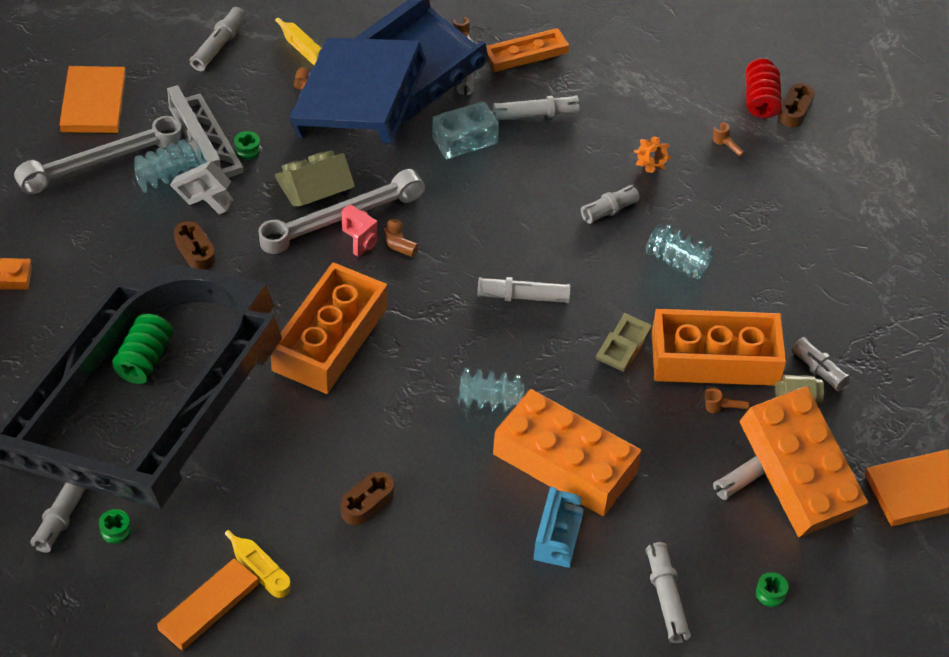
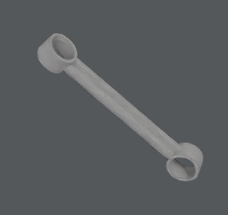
M162 116L153 122L152 129L45 165H41L40 162L35 160L26 161L17 167L14 177L24 193L36 194L46 188L49 180L155 144L162 148H173L182 141L181 122L172 116ZM165 130L174 131L173 133L169 134L161 133ZM37 174L33 179L26 181L30 176Z
M406 169L399 172L389 185L291 222L284 223L280 220H268L259 227L260 247L263 251L270 254L281 253L289 247L290 239L342 220V210L349 204L359 210L367 211L398 198L404 203L415 201L423 194L425 184L415 170ZM271 234L283 235L281 238L276 240H270L265 238Z

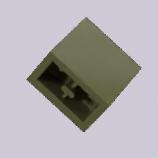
M333 150L308 156L309 162L304 159L281 166L283 171L274 174L277 182L293 206H302L355 187L344 153L334 155Z

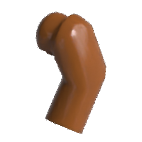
M396 219L389 220L387 227L384 228V236L388 247L402 254L414 257L419 244L404 238L401 232L403 229L401 221Z

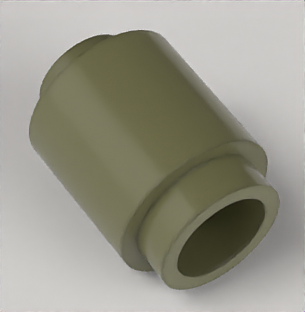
M783 375L782 380L776 382L775 396L779 397L807 386L816 404H822L824 398L823 380L816 379L815 376Z

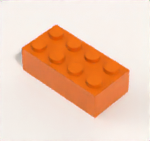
M332 262L281 331L282 340L271 354L272 371L328 394L386 311L388 284Z
M678 309L655 310L651 332L654 381L776 386V382L781 381L786 358L780 313Z
M807 386L750 407L739 421L798 538L855 516L868 504L863 491Z
M532 389L527 392L495 430L493 448L495 456L546 485L557 488L556 490L580 496L582 498L581 505L603 517L638 473L642 452L638 447Z

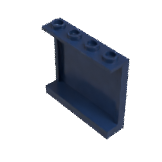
M429 0L405 1L354 38L420 41L427 62L402 118L403 123L417 116L421 110L433 101L440 99L444 93L455 85L460 84L468 75L482 68L489 61L486 42L481 41L476 45L432 9Z
M327 38L323 48L319 51L314 67L310 70L309 78L304 88L300 91L295 108L290 113V122L298 138L303 137L307 126L377 130L381 142L392 143L427 62L420 41Z

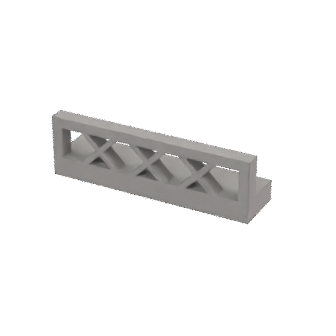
M178 85L167 88L169 109L172 115L181 122L182 133L200 165L212 161L221 169L220 160H223L233 165L221 169L228 178L242 174L243 166L201 93L185 98ZM198 105L200 107L197 114L193 113L192 106ZM200 123L210 126L208 132L203 130ZM211 142L221 144L218 151L213 148Z

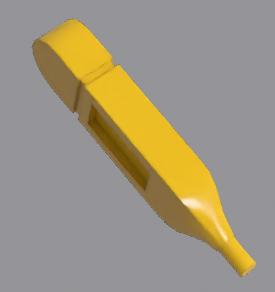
M276 18L275 21L282 28L286 40L308 61L315 65L319 51L322 48L314 43L296 24L292 22L286 23L280 18Z
M230 530L225 532V535L232 542L236 559L258 578V582L265 586V589L271 595L283 598L290 593L291 585L288 575L282 569H279V566L255 542L250 539L236 537Z

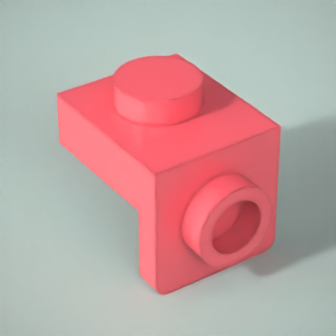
M351 204L342 210V231L353 237V254L359 257L366 250H371L378 240L377 220Z

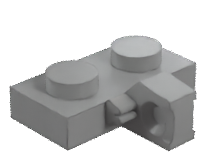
M212 161L176 176L170 184L189 205L204 200L218 214L226 212L234 200L226 190L231 181Z

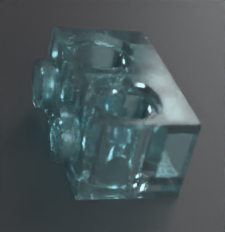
M484 101L433 116L432 138L446 159L498 143L499 122Z

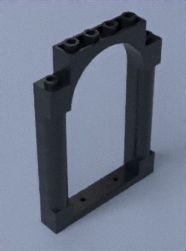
M161 262L143 286L117 281L1 424L0 464L162 509L182 481L180 475L182 467L255 365H264L282 340L275 316L269 315L274 308V304L267 284L167 262ZM192 302L216 303L231 309L237 314L235 324L228 337L130 469L45 446L47 444L44 437L46 432L122 335L130 331L138 316L142 314L155 315L170 307Z

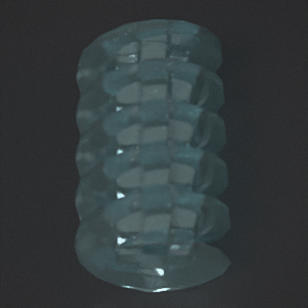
M184 139L178 141L177 145L173 143L167 145L166 149L163 147L158 148L156 154L150 151L145 154V158L138 155L134 159L136 179L144 193L147 192V183L149 182L156 189L158 188L159 178L167 185L169 184L168 175L171 174L175 178L181 170L185 173L190 170V167L196 168L200 166L195 151Z
M659 224L647 242L646 253L650 256L656 255V259L659 261L666 260L668 266H676L679 272L683 273L686 271L687 276L690 278L696 277V279H700L712 261L714 247L710 246L704 252L702 251L704 241L700 240L693 246L694 236L689 235L685 240H682L683 230L680 229L675 235H672L674 225L669 224L663 230L662 224Z
M465 368L461 375L458 406L461 400L464 399L466 408L470 409L474 401L477 400L479 410H484L487 402H490L491 410L496 412L500 403H502L504 412L509 413L512 406L515 405L516 407L524 397L525 383L521 382L520 374H515L512 382H509L507 373L503 372L498 381L494 371H490L487 378L483 379L481 369H477L474 377H471L469 368Z

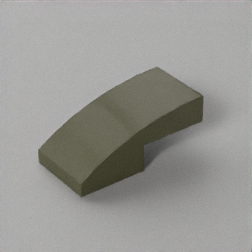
M624 313L614 332L608 334L596 355V360L624 372L635 359L652 332V325Z

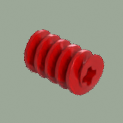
M767 58L754 60L746 68V107L748 112L755 117L764 119L775 117L782 110L781 73L773 62Z

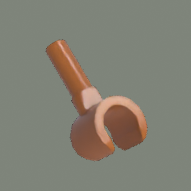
M463 17V24L457 23L454 19L453 26L471 40L469 35V19Z
M307 68L297 70L294 82L296 89L302 90L310 73V70Z
M721 122L720 130L713 127L714 143L726 144L739 157L745 154L730 137V126L727 123Z
M710 388L705 391L706 409L710 413L715 414L720 412L722 408L728 407L749 409V402L722 398V392L716 388Z

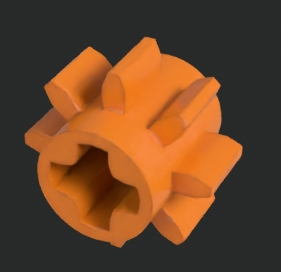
M652 136L650 142L641 139V146L638 150H634L639 159L636 165H646L645 170L650 173L654 172L655 167L665 170L664 164L672 158L668 155L667 151L670 145L667 143L659 144V137ZM651 152H655L654 158L651 157Z

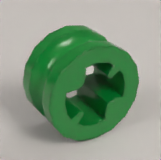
M244 131L236 135L234 138L235 153L239 158L250 160L260 154V138L256 133Z
M112 509L106 511L100 517V533L106 542L118 544L128 539L131 534L129 516L125 511ZM121 523V528L113 527L109 529V525L117 526Z
M774 572L763 574L758 581L756 597L762 604L769 607L781 605L786 599L789 588L787 580L782 575ZM767 585H770L771 589L772 586L777 587L778 592L775 593L774 590H772V593L766 590Z

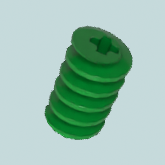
M142 314L138 316L119 348L118 354H116L112 361L115 372L128 382L134 384L146 383L147 376L152 374L153 366L157 365L159 357L164 352V347L167 346L169 338L174 333L172 325L157 315Z

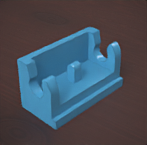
M550 487L535 542L533 560L570 568L584 508L576 505L581 504L582 498L576 494L559 491L555 487Z

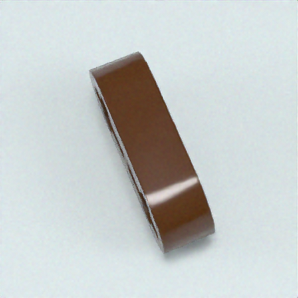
M804 83L794 84L790 88L782 102V110L778 117L783 125L798 127L803 123L813 103L814 89Z
M184 221L177 224L174 229L175 244L189 266L200 270L211 268L215 264V250L201 227L193 221Z
M380 471L369 474L341 498V518L351 525H360L370 519L392 500L394 495L393 478L389 474ZM376 486L377 488H381L384 486L385 490L383 491L382 489H377L373 492V487ZM351 505L355 507L352 510L349 509V506ZM359 505H361L360 511L356 509Z

